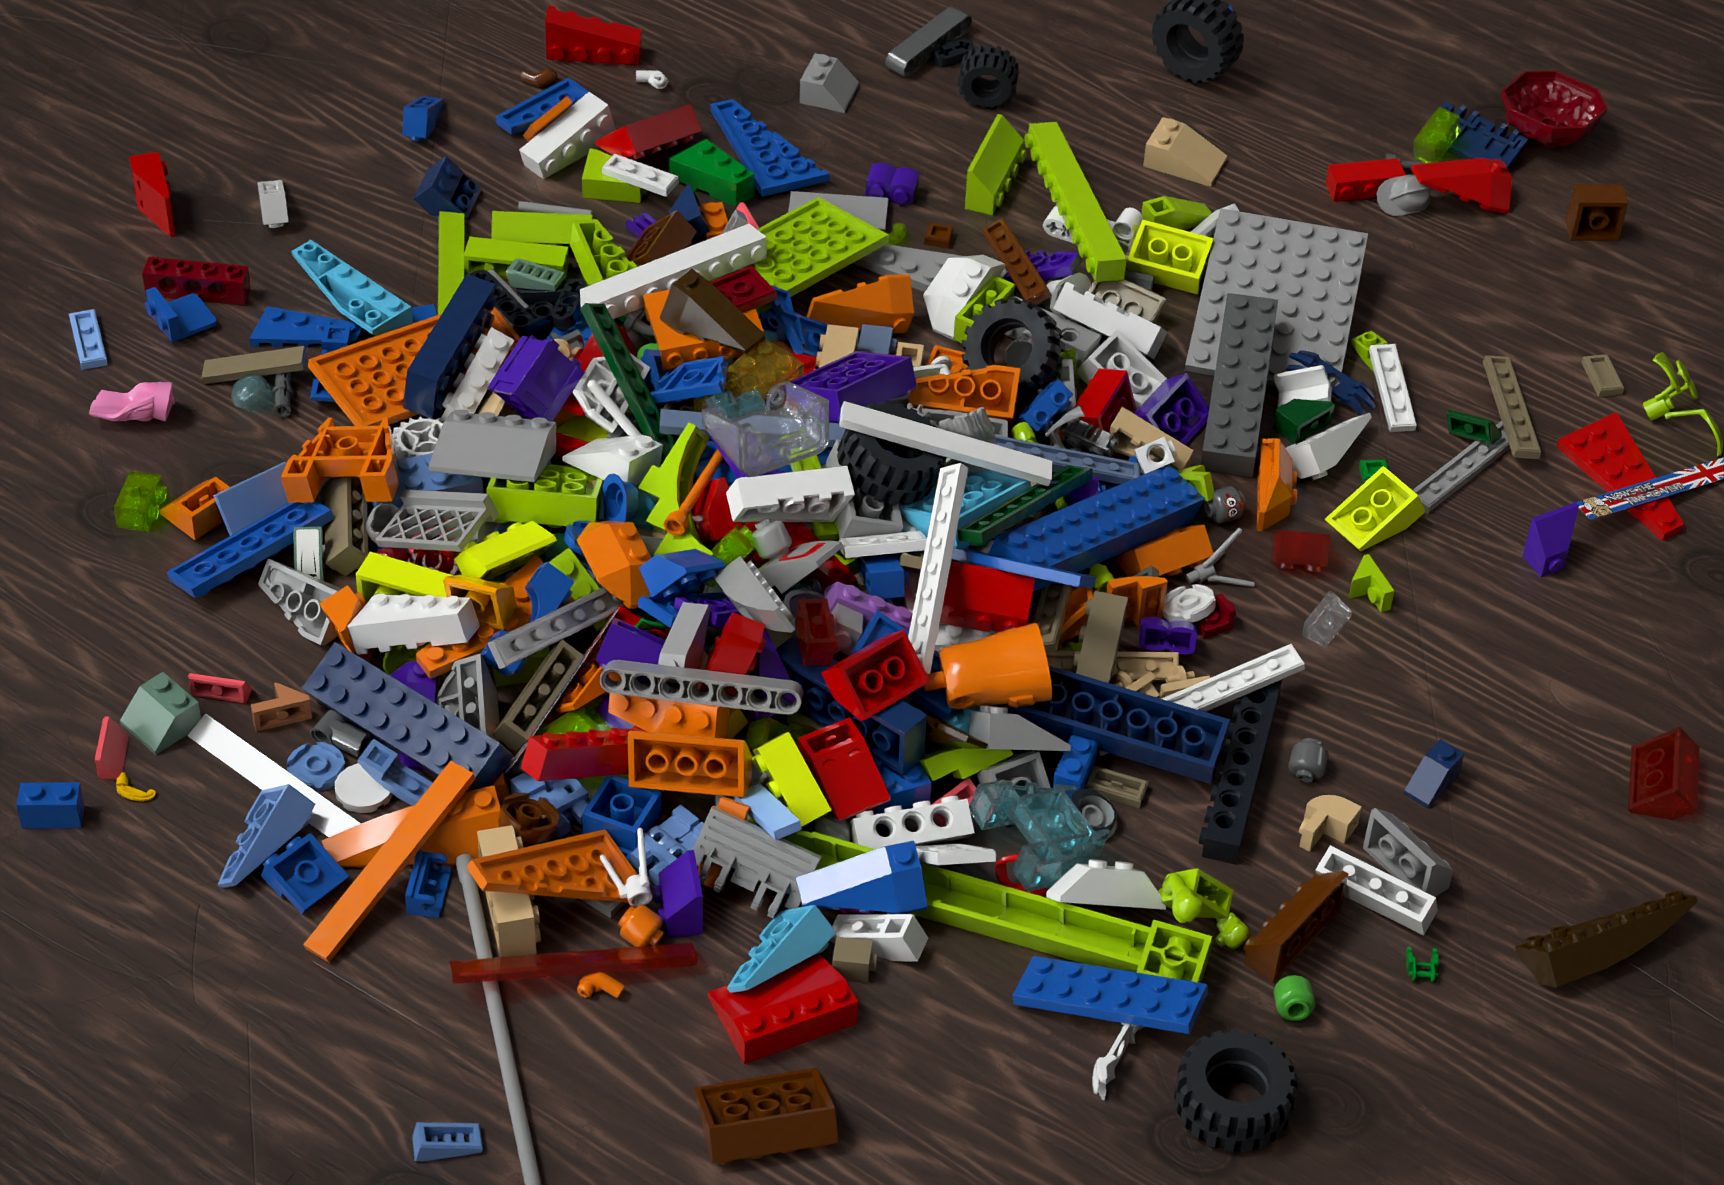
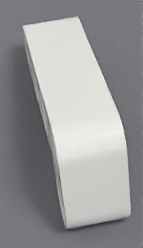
M1056 205L1045 219L1043 228L1047 234L1073 243L1072 235L1066 229L1065 221L1059 215L1058 206ZM1134 208L1123 210L1116 222L1107 220L1126 258H1128L1143 220L1141 213Z

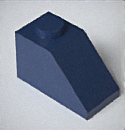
M687 185L670 209L669 214L676 210L681 213L697 231L691 239L693 240L710 232L700 200L692 186Z
M1440 739L1424 755L1405 788L1404 795L1429 808L1459 777L1465 753Z

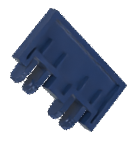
M1448 102L1442 105L1421 132V140L1464 160L1476 158L1499 159L1506 164L1508 170L1528 145V139L1521 136V131L1517 129L1508 139L1504 138L1509 128L1504 123L1493 133L1495 131V124L1481 118V114L1478 111H1474L1467 120H1464L1463 118L1468 111V107L1461 105L1453 115L1454 105Z

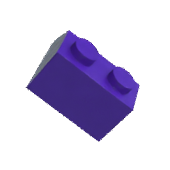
M688 850L658 873L659 885L653 886L655 904L661 903L662 909H657V912L663 919V927L665 926L667 938L703 934V895L694 850Z

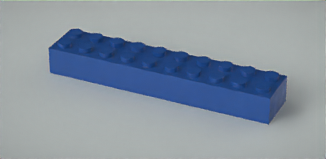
M1166 465L1001 534L995 538L988 553L1078 573L1193 522L1206 498L1180 476L1177 470ZM1035 578L1033 592L1055 582Z

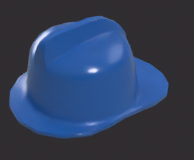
M615 473L609 474L605 478L602 487L604 521L626 522L634 519L638 514L640 503L639 493L635 484L622 481L620 476Z

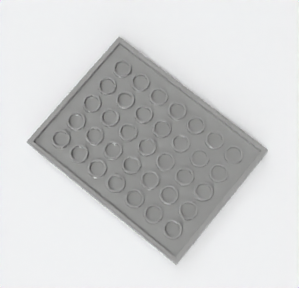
M1220 208L1185 371L1210 376L1215 375L1227 293L1278 299L1267 386L1276 387L1274 375L1289 372L1286 370L1289 364L1302 365L1288 357L1290 353H1298L1300 350L1319 354V357L1324 362L1342 372L1368 233ZM1328 375L1331 386H1337L1339 379L1334 375Z

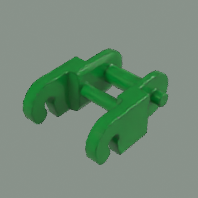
M1407 947L1406 967L1412 981H1415L1416 977L1430 978V981L1434 982L1435 977H1438V973H1436L1439 964L1437 948H1432L1430 963L1416 962V958L1412 956L1411 947ZM1416 966L1429 967V971H1417Z

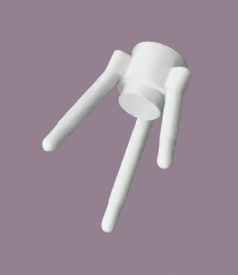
M642 828L637 830L640 862L639 875L629 877L626 885H623L606 856H600V860L619 890L620 898H628L629 904L634 907L646 905L652 899L647 876L645 842Z

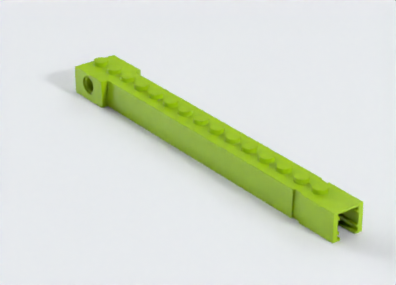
M751 817L749 818L748 822L762 828L755 820H753ZM802 829L783 837L800 847L822 856L816 870L876 850L817 832L809 833L802 831ZM920 862L927 910L909 914L1082 964L1198 983L1202 982L1211 953L1212 936L1157 920H1153L1152 926L1147 927Z

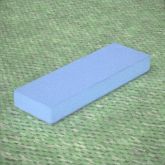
M95 309L70 313L69 317L81 369L107 366V358Z
M760 783L750 786L744 797L734 796L735 801L751 806L748 815L775 840L802 829L800 820Z

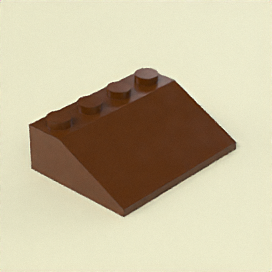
M817 1068L694 1087L702 1129L712 1163L730 1164L738 1159H760L768 1154L780 1152L790 1154L798 1149L810 1147L825 1148L829 1144L838 1143L835 1107Z

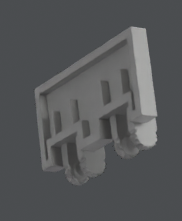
M714 805L710 809L693 848L697 866L701 865L705 855H707L699 874L701 885L707 881L709 871L713 863L723 866L719 877H717L714 883L713 890L718 893L723 888L731 868H734L735 871L730 881L752 892L755 890L759 880L762 881L750 908L757 911L764 900L763 897L767 888L777 892L773 903H771L768 909L767 916L771 918L775 917L786 893L789 894V897L784 907L788 909L799 907L801 898L796 878L814 872L822 857L784 838L775 840L764 829Z

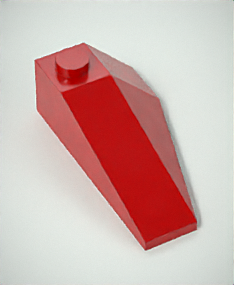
M1476 158L1415 164L1411 167L1418 182L1422 185L1445 194L1448 191H1452L1460 196V200L1468 202L1469 199L1480 202V208L1504 214H1507L1509 211L1512 176L1506 168V164L1499 159Z

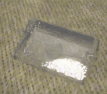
M1329 591L1306 619L1302 636L1327 647L1351 617L1352 611L1335 593Z

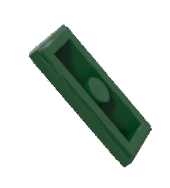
M1449 409L1446 411L1449 434L1492 445L1502 437L1501 431L1492 420Z

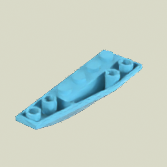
M310 240L292 251L293 257L336 309L371 334L378 336L413 324L410 305L314 241Z

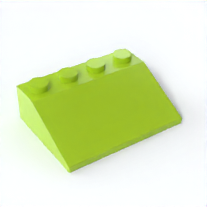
M547 464L535 482L491 478L487 486V494H489L500 514L494 521L496 523L521 521L522 524L534 521L537 524H546L550 528H562L569 524L572 526L573 522L598 521L604 480L574 466ZM597 479L595 487L589 490L586 486L587 483Z

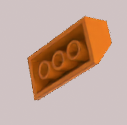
M630 730L628 732L629 787L744 797L752 784V755L745 740Z

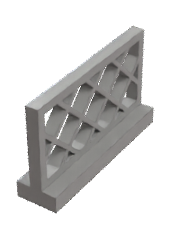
M405 490L400 496L403 502L402 507L375 539L378 547L462 552L485 521L494 522L500 514L489 494ZM418 523L417 525L405 530L406 528ZM439 524L438 526H436V527H434V528H432V529H430V530H428V531H425V530H427V529H429V528H431V527H433V526ZM460 525V527L446 533V531ZM401 531V533L391 537V535ZM420 532L422 533V534H420V535H418V536H416V537H414V538H412V539H408V538H410V537H412V536H414V535H416V534H418V533H420ZM442 534L441 536H439V537H437V538H435V539H433V540H429V539H431V538H433V537H436V536ZM461 536V537L458 539L457 542H456V541H451V540H453V539H455V538Z

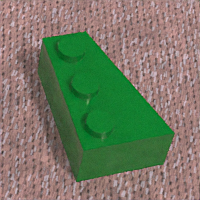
M707 139L669 159L670 174L678 176V181L691 185L694 191L701 189L709 192V197L735 207L754 197V173Z

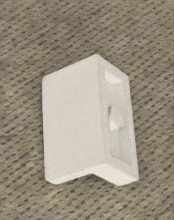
M1322 365L1274 375V382L1279 392L1278 407L1293 399L1331 402L1332 386Z

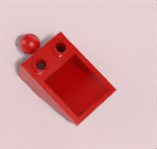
M159 152L129 156L138 210L166 234L174 237L175 229L169 196L171 195L169 180H165V176H168L166 161H161Z

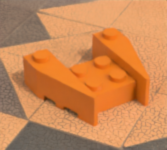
M383 417L380 426H334L333 419L328 418L317 429L319 434L312 441L307 440L302 445L303 451L299 455L293 454L290 457L281 475L288 503L315 502L325 477L348 476L360 478L366 502L393 501L399 486L395 444L388 417Z

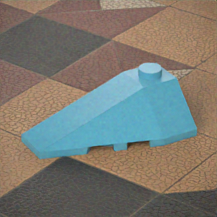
M816 905L780 911L761 932L759 938L762 943L758 947L751 948L748 954L752 959L740 966L727 987L728 991L732 993L749 990L810 956L821 953L829 946L828 941L836 933Z

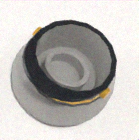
M1079 789L1074 792L1070 799L1071 808L1065 814V824L1069 831L1081 839L1095 842L1107 840L1114 835L1117 829V811L1110 800L1090 789Z

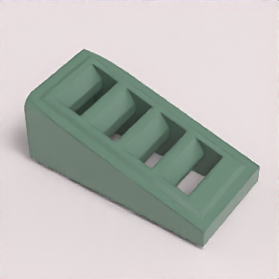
M515 259L506 271L511 288L555 291L565 278V273L522 259Z

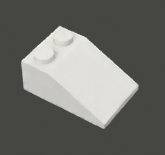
M1117 329L1075 371L1089 385V381L1094 377L1099 368L1127 370L1137 409L1167 379Z
M646 435L596 439L564 455L562 461L602 480H605L609 474L615 473L620 476L622 481L633 483L636 486L642 482L652 465L660 468L663 444L652 440L651 437Z

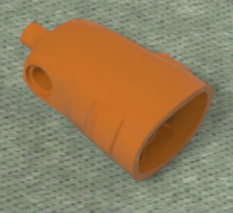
M1033 623L1019 628L1015 627L976 641L951 645L939 650L938 661L940 671L927 674L930 682L923 685L924 692L944 688L948 706L953 709L1002 704L1018 708L1034 705L1036 702L1052 700L1050 671L1038 624Z

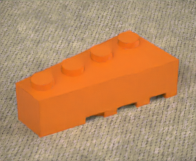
M610 693L608 713L647 732L728 739L729 707Z

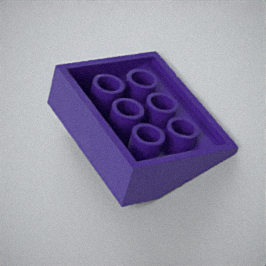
M861 351L848 354L782 385L783 391L822 419L836 421V423H840L841 407L844 401L863 407L876 402L879 405L881 402H889L893 398L906 396L907 391L917 387L911 357Z

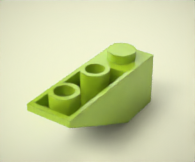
M1167 196L1143 202L1141 213L1143 220L1180 230L1197 227L1212 214L1203 203Z

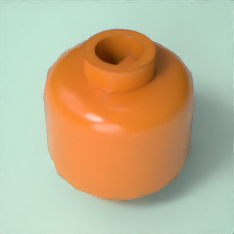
M639 905L636 908L631 906L618 923L621 927V937L640 950L646 949L649 945L656 947L665 934L661 930L663 919L645 905Z

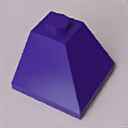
M1577 502L1531 519L1522 557L1540 577L1557 573L1564 568L1579 508Z

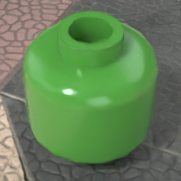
M1296 975L1287 976L1275 985L1273 991L1276 1009L1281 1017L1286 1020L1298 1021L1309 1017L1314 1011L1316 1005L1312 985L1307 979Z

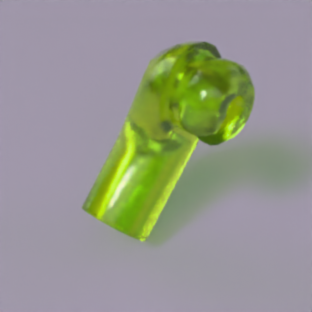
M895 223L893 225V232L887 233L889 234V243L887 245H896L906 238L905 224Z

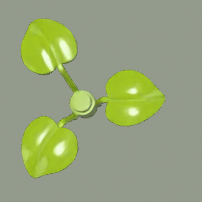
M1664 352L1658 353L1653 361L1664 369L1671 385L1654 398L1643 402L1648 417L1651 421H1654L1664 415L1666 419L1677 416L1701 415L1710 425L1715 435L1718 447L1717 457L1720 456L1723 451L1722 435L1717 424L1706 410L1671 412V409L1675 408L1671 400L1672 398L1689 389L1693 399L1696 400L1698 399V392L1688 370L1680 360L1676 361L1678 367L1677 374L1685 381L1684 386L1681 388L1669 358ZM1675 388L1676 391L1668 395V393Z

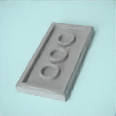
M791 191L788 212L820 197L885 232L888 198Z

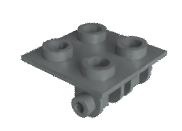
M1078 418L1069 421L1067 426L1069 430L1061 429L1070 450L1112 458L1110 449H1115L1119 442L1115 435L1104 430L1102 431L1100 428L1094 431L1095 427L1093 425H1089V423Z

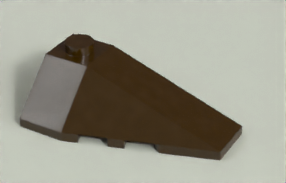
M690 269L672 284L660 315V320L677 333L683 335L686 333L693 334L703 341H706V339L719 342L722 347L746 354L766 338L765 334L710 281L693 269Z

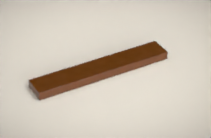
M1003 218L982 230L999 260L1005 264L1006 271L1025 300L1037 305L1052 296Z

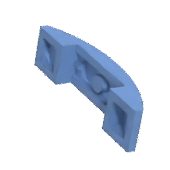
M373 739L357 762L386 790L409 805H415L432 785V782L396 761L398 755L396 752Z

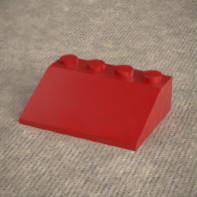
M820 954L810 956L749 990L730 993L727 989L728 985L707 992L711 1004L744 1064L857 1024L858 1000L845 978Z

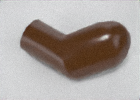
M550 68L537 73L524 70L521 74V81L540 88L555 82L557 79V73Z

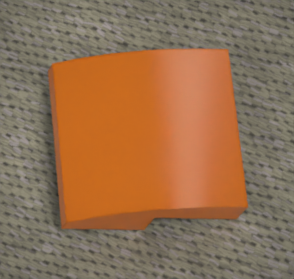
M1152 576L1118 578L1108 581L1106 593L1128 597L1125 622L1133 620L1136 626L1140 627V620L1143 618H1163L1168 582L1165 578Z

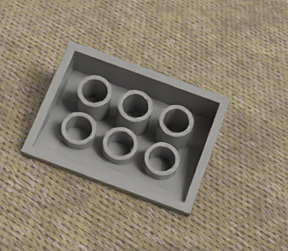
M467 410L452 411L443 423L429 463V471L535 482L556 453V422L547 421V419L540 417L531 420L522 419L518 415L502 417L495 416L491 412L472 414Z

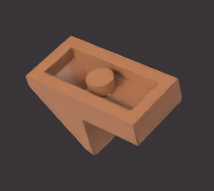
M274 683L276 699L251 704L253 724L256 732L312 719L309 695L279 683Z

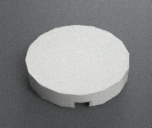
M1195 584L1190 589H1186L1183 586L1170 591L1165 597L1164 618L1169 622L1182 620L1192 623L1207 617L1214 611L1216 606L1213 590L1207 586Z
M359 763L347 767L338 775L335 781L336 799L348 811L371 813L378 810L377 807L382 804L385 806L389 803L393 796L391 792L375 781Z

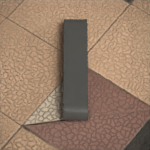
M948 7L895 47L886 58V68L904 77L911 76L934 58V49L936 47L956 41L963 36L972 24V17L954 7Z

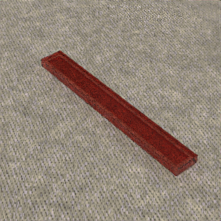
M692 943L456 960L449 961V969L452 983L460 984L697 965V953Z

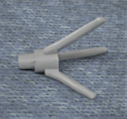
M1238 528L1208 560L1194 567V571L1186 574L1189 584L1198 580L1200 582L1207 580L1208 582H1222L1248 587L1255 586L1254 582L1217 576L1213 564L1225 554V550L1241 534V528Z

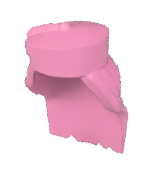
M143 382L136 385L128 393L101 390L96 400H93L90 406L89 415L110 421L139 420L146 422L152 418L166 421L172 405L175 404L172 382Z

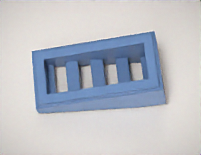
M416 1122L412 1137L415 1161H431L482 1153L483 1146L479 1123ZM464 1135H469L470 1142H464ZM451 1137H456V1142H452Z

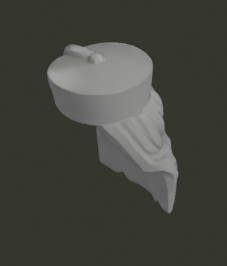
M984 407L978 408L977 411L973 410L969 414L965 413L955 416L954 419L948 418L939 422L940 429L996 445L995 428ZM952 459L954 465L962 463L968 467V472H979L986 469Z

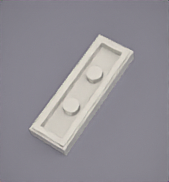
M614 154L602 167V174L665 197L678 184V176L617 154Z

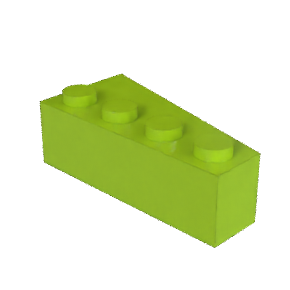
M597 219L573 221L570 246L587 282V286L638 267L633 261H628L625 257V251L613 243V237Z

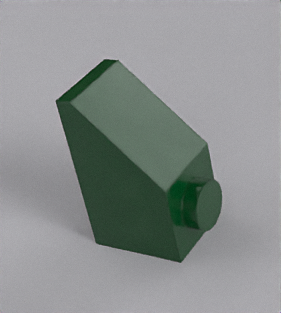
M1293 399L1276 409L1273 429L1292 444H1298L1331 424L1335 404L1329 401Z

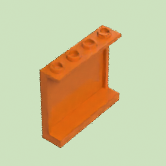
M670 290L643 295L645 316L647 321L651 323L661 355L663 371L676 369L682 363L721 356L729 359L765 352V340L746 354L722 347L719 342L706 339V341H703L693 334L686 333L683 335L677 333L660 320V315ZM756 308L744 312L743 314L764 333Z

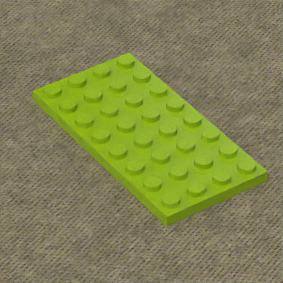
M817 197L758 228L757 230L767 237V258L746 267L753 266L770 285L789 291L790 297L888 244L889 234ZM769 302L756 307L757 314H761L772 308Z

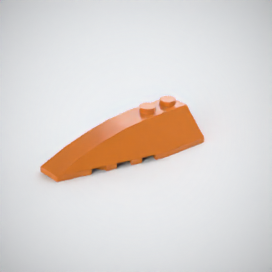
M495 786L465 792L420 850L447 856L446 863L434 862L447 866H455L456 858L462 854H470L473 859L479 858L477 831L499 827L500 805ZM415 805L377 817L322 840L323 847L342 869L365 868ZM416 854L407 865H414Z

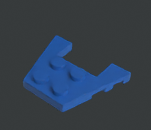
M772 286L777 292V299L771 301L770 304L794 353L817 357V352H822L820 350L821 334L826 335L828 325L794 313L790 292Z

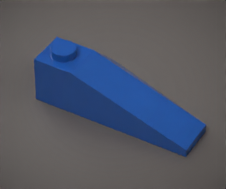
M914 840L884 846L796 878L803 907L816 905L820 909L840 910L841 908L859 909V912L869 913L871 910L888 912V914H908L927 910L922 869Z

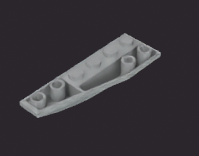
M739 556L714 577L742 616L765 624L764 628L789 633L795 630L789 621L793 618V615L751 560L746 564L741 556Z

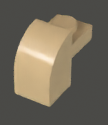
M1322 795L1312 799L1307 803L1304 821L1299 829V833L1302 834L1299 847L1310 852L1323 833L1345 843L1358 826L1362 807L1336 795Z

